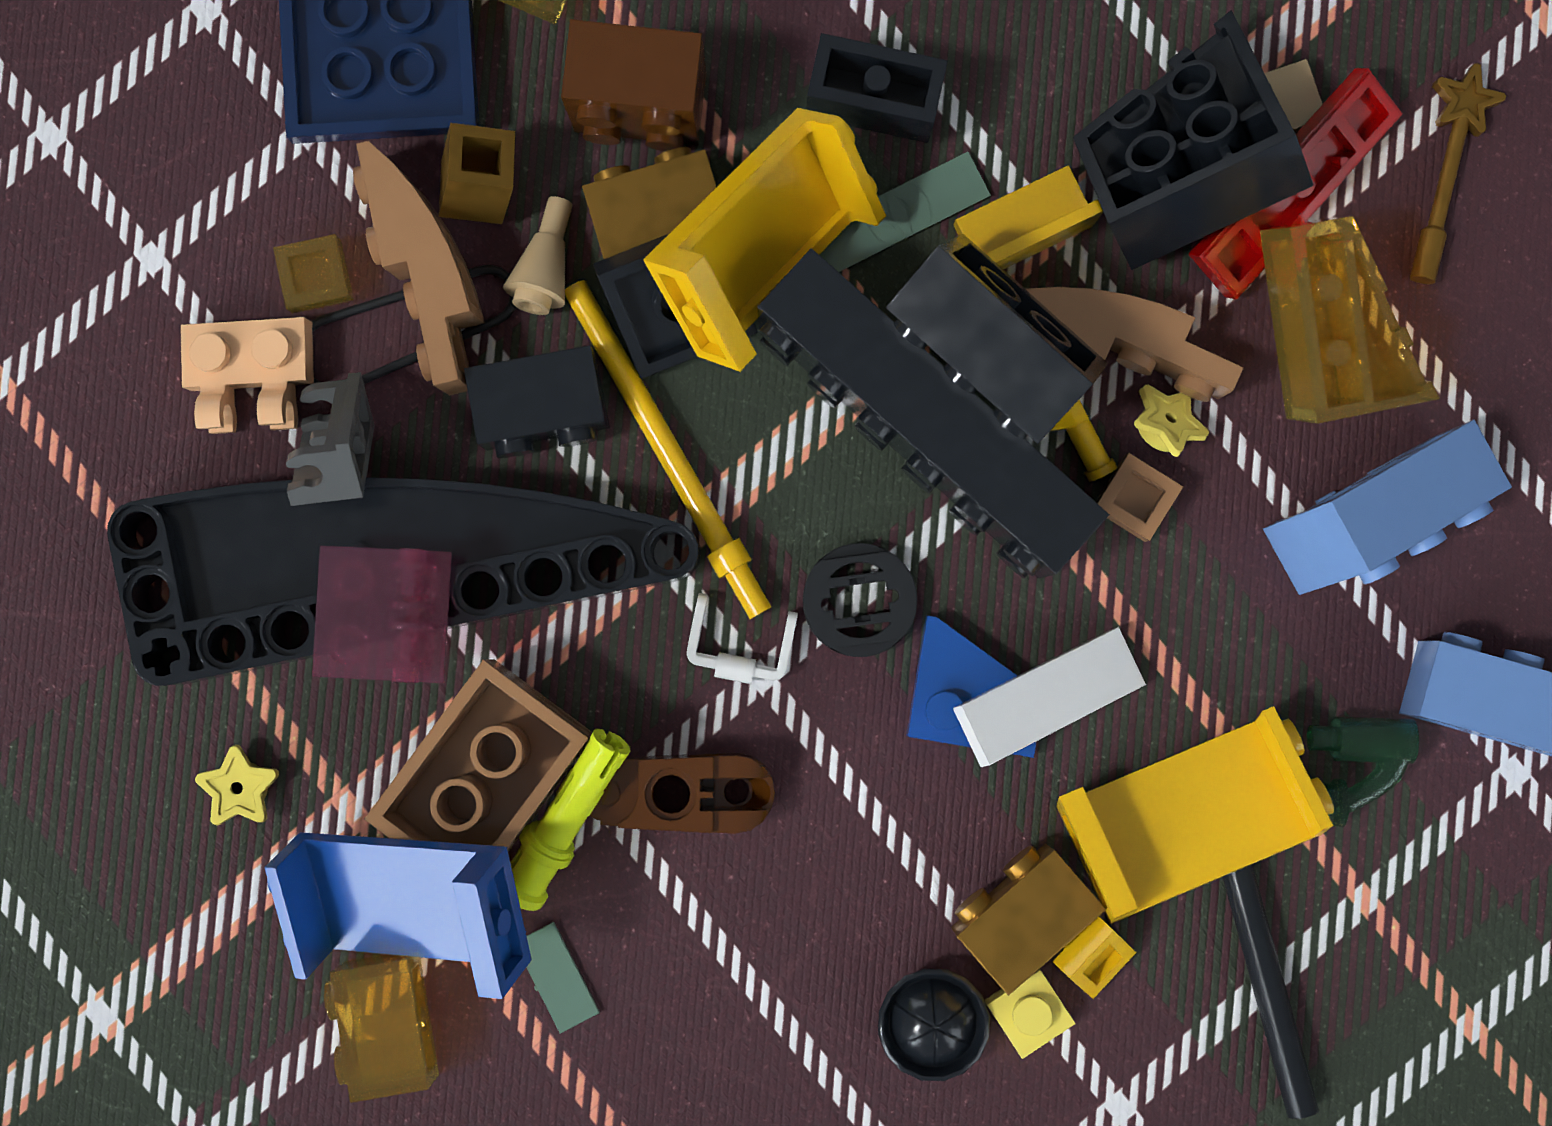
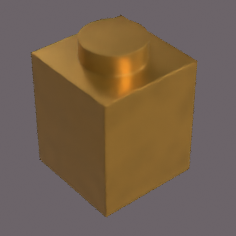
M450 123L441 160L439 217L495 224L503 223L513 191L515 131Z

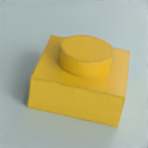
M1097 917L1063 948V951L1055 958L1053 963L1094 999L1137 952L1100 917Z

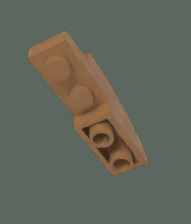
M369 141L357 143L361 166L353 168L354 183L364 205L369 204L373 222L372 227L366 228L367 245L376 265H382L385 270L400 281L411 279L410 282L403 284V292L412 319H419L424 343L417 344L416 353L421 373L426 381H432L433 386L448 395L466 392L468 390L464 368H468L469 365L461 329L484 324L485 321L477 292L464 258L450 231L432 204L415 184Z
M1070 287L1026 289L1104 360L1109 350L1118 353L1116 361L1122 366L1143 375H1151L1153 370L1175 379L1174 388L1193 399L1209 402L1212 396L1219 400L1234 390L1243 371V367L1185 341L1196 317L1171 307L1127 294L1098 289Z

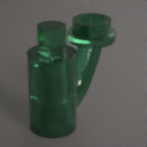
M1335 716L1332 719L1331 726L1309 725L1307 729V747L1309 751H1330L1334 761L1376 763V767L1370 774L1350 788H1348L1344 779H1333L1331 783H1323L1334 806V813L1328 815L1333 827H1344L1349 813L1362 808L1391 790L1405 774L1408 764H1413L1416 761L1419 751V731L1414 719Z

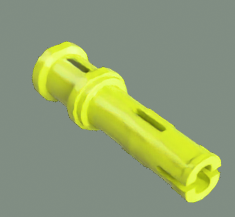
M595 729L584 751L556 792V796L541 820L527 825L520 834L519 839L522 845L510 863L521 909L536 911L542 908L548 898L546 888L558 869L568 867L574 857L573 851L575 847L573 839L587 817L594 810L615 772L629 755V745L615 733L609 731L606 735L603 729Z

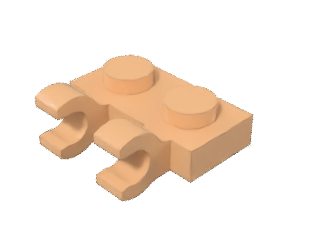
M305 317L181 325L182 388L189 391H200L194 409L196 428L208 429L210 434L236 433L237 415L234 389L262 387L257 400L258 424L261 426L270 425V430L297 429L298 410L295 385L314 384L312 322Z

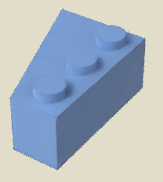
M1474 419L1426 440L1367 472L1368 475L1339 492L1332 491L1315 500L1316 505L1286 519H1280L1263 528V531L1299 595L1356 576H1360L1365 585L1397 570L1400 565L1395 557L1408 550L1411 556H1415L1445 541L1447 536L1443 528L1454 522L1457 528H1462L1493 512L1494 510L1489 501L1512 488Z

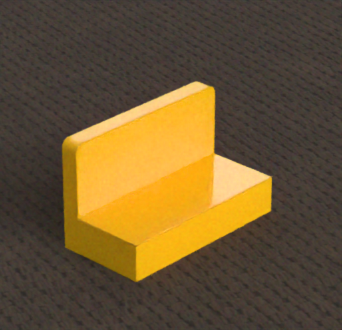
M1068 165L955 219L953 225L958 236L964 234L1002 269H1006L1093 227L1102 215L1103 209L1099 200L1087 203Z

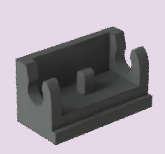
M361 372L349 373L345 380L314 383L302 390L301 402L314 403L318 400H325L332 404L331 414L323 415L318 413L302 419L301 428L303 433L300 447L292 451L287 456L286 461L287 467L295 468L292 483H289L287 487L291 506L363 498L375 424Z

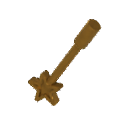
M1474 63L1468 69L1461 82L1440 77L1432 85V88L1446 103V106L1435 121L1436 126L1442 127L1452 122L1453 124L1428 226L1421 230L1410 274V280L1417 283L1434 284L1436 282L1447 237L1444 225L1467 131L1469 130L1476 137L1484 133L1486 130L1485 110L1500 105L1506 99L1505 93L1483 88L1481 65L1478 63Z

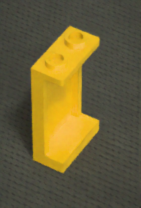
M797 108L643 259L698 357L741 372L757 355L745 331L758 318V306L809 249L812 248L820 255L851 222L859 221L878 226L885 219L886 214L877 196L876 183L867 173L854 144L855 136L853 131L841 117Z

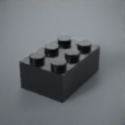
M964 234L939 245L886 307L898 318L894 322V326L906 340L920 349H925L928 345L947 362L944 366V371L956 385L970 394H974L978 390L997 407L993 412L994 416L1005 429L1020 439H1024L1028 435L1037 444L1094 384L1108 364Z

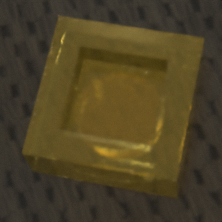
M336 234L273 247L285 307L289 312L297 313L354 300L342 242Z

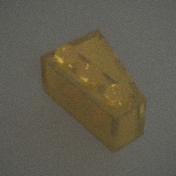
M1353 216L1317 219L1260 230L1286 419L1318 424L1440 399L1432 381L1424 379L1410 350L1414 343L1406 327L1399 326L1384 295V292L1388 290Z

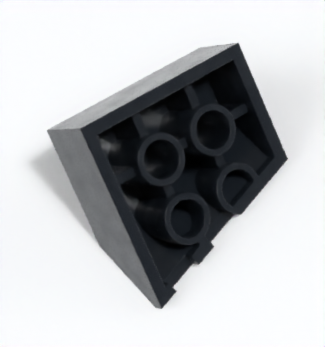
M1232 10L1213 24L1216 34L1194 52L1184 47L1168 60L1167 63L1170 71L1148 89H1132L1073 137L1108 224L1131 270L1314 186L1297 136Z

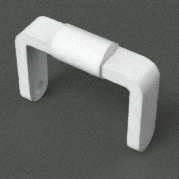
M699 593L687 647L688 660L694 665L715 669L714 677L747 684H752L753 677L772 681L781 679L787 670L798 613L788 612L778 667L772 668L757 665L756 659L719 652L718 656L697 652L708 601L707 594Z

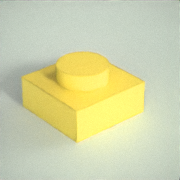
M1040 969L1009 996L1003 989H1000L984 1000L1022 1059L1076 1024Z

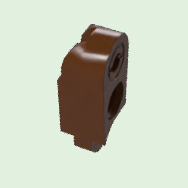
M733 752L626 758L605 788L604 794L590 816L600 820V825L618 826V828L737 834L751 831L765 820L773 805L775 788L772 775L765 764L748 754ZM663 776H679L688 784L690 799L682 808H666L656 798V783ZM737 778L744 780L750 790L747 799L740 803L730 801L725 795L727 783Z

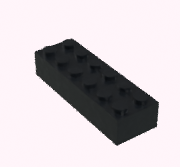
M812 248L809 249L758 306L759 332L763 336L760 343L785 366H789L793 360L801 365L808 372L810 378L807 385L829 406L835 409L842 402L858 416L856 418L858 421L854 427L877 449L883 451L889 444L907 460L901 469L920 488L930 493L937 487L955 503L949 509V512L968 531L976 536L980 532L986 531L1002 546L997 551V556L1022 578L1025 579L1028 574L1031 576L1035 575L1038 579L1056 575L1110 515L1025 438L1020 439L1005 429L994 416V411L975 394H970L956 385L945 373L944 366L925 349H920L906 340L895 328L893 320Z

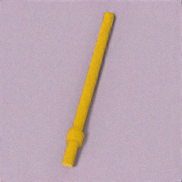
M581 280L565 289V297L712 552L707 558L719 579L726 577L749 619L762 614L772 606L748 566V563L752 561L740 538L733 540L586 281Z

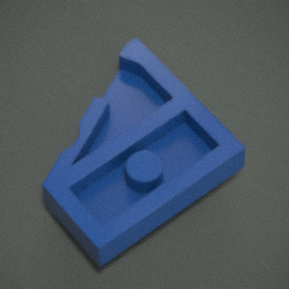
M926 616L906 736L971 747L953 708L1017 675L939 618ZM1036 742L1013 754L1034 758Z

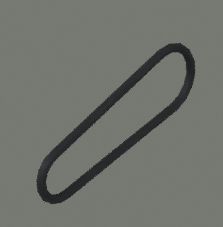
M489 264L468 269L471 278L492 274L506 282L510 276V273L503 268ZM401 290L319 316L311 321L312 332L325 324L404 300V292ZM509 297L508 305L498 315L485 320L484 324L472 326L461 331L463 340L509 319L517 308L512 303L513 297ZM413 352L362 375L364 385L418 361L417 353ZM314 378V383H320L319 380Z

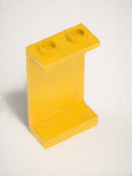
M1274 706L1263 710L1252 723L1088 792H1085L1084 788L1081 787L1059 796L1056 807L1097 898L1106 908L1104 913L1109 924L1318 837L1333 826L1328 816L1334 813L1331 797L1318 777L1310 779L1299 757L1305 753L1302 739L1291 720L1285 719L1281 721Z

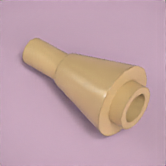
M555 196L548 198L539 232L535 233L503 286L505 292L513 297V305L528 313L547 315L550 309L561 308L565 305V242L563 238L571 213L572 203L564 198Z

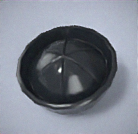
M922 969L904 976L887 992L879 1010L878 1035L886 1056L901 1072L921 1081H946L964 1074L980 1059L989 1039L990 1015L982 994L967 978L947 969Z

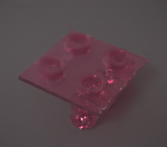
M320 546L312 677L389 680L405 683H444L452 553L405 548L395 550Z

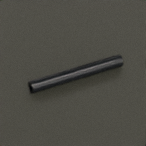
M1253 864L1223 876V881L1287 1117L1290 1119L1306 1118L1317 1114L1319 1107Z

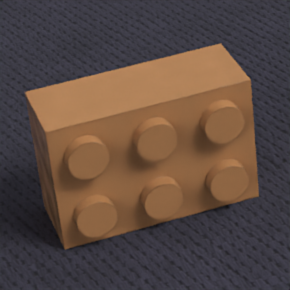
M495 659L482 660L364 819L390 839L507 847L509 852L519 839L523 829L531 823L580 757L593 732Z

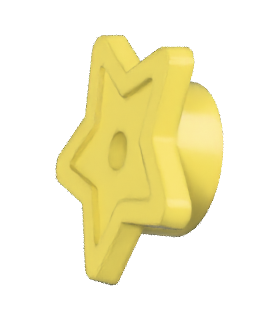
M1150 385L1140 388L1139 393L1145 409L1134 421V425L1138 428L1142 438L1150 446L1160 451L1170 452L1173 456L1178 457L1183 451L1186 441L1206 440L1209 431L1192 415L1191 397L1182 393L1167 396Z
M235 744L231 746L221 768L201 772L195 777V782L212 797L210 817L212 824L221 825L238 814L256 822H265L267 820V811L264 799L268 788L278 778L279 771L275 768L259 767L251 763L240 745ZM235 782H239L243 786L240 794L232 791V785Z

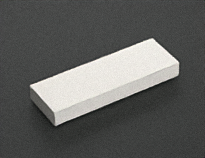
M1119 627L954 707L953 710L980 767H984L1017 752L1146 684Z

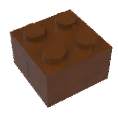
M570 19L561 98L574 131L583 133L584 140L602 145L620 144L621 137L646 140L645 145L659 151L680 148L684 144L698 146L707 73L702 33Z

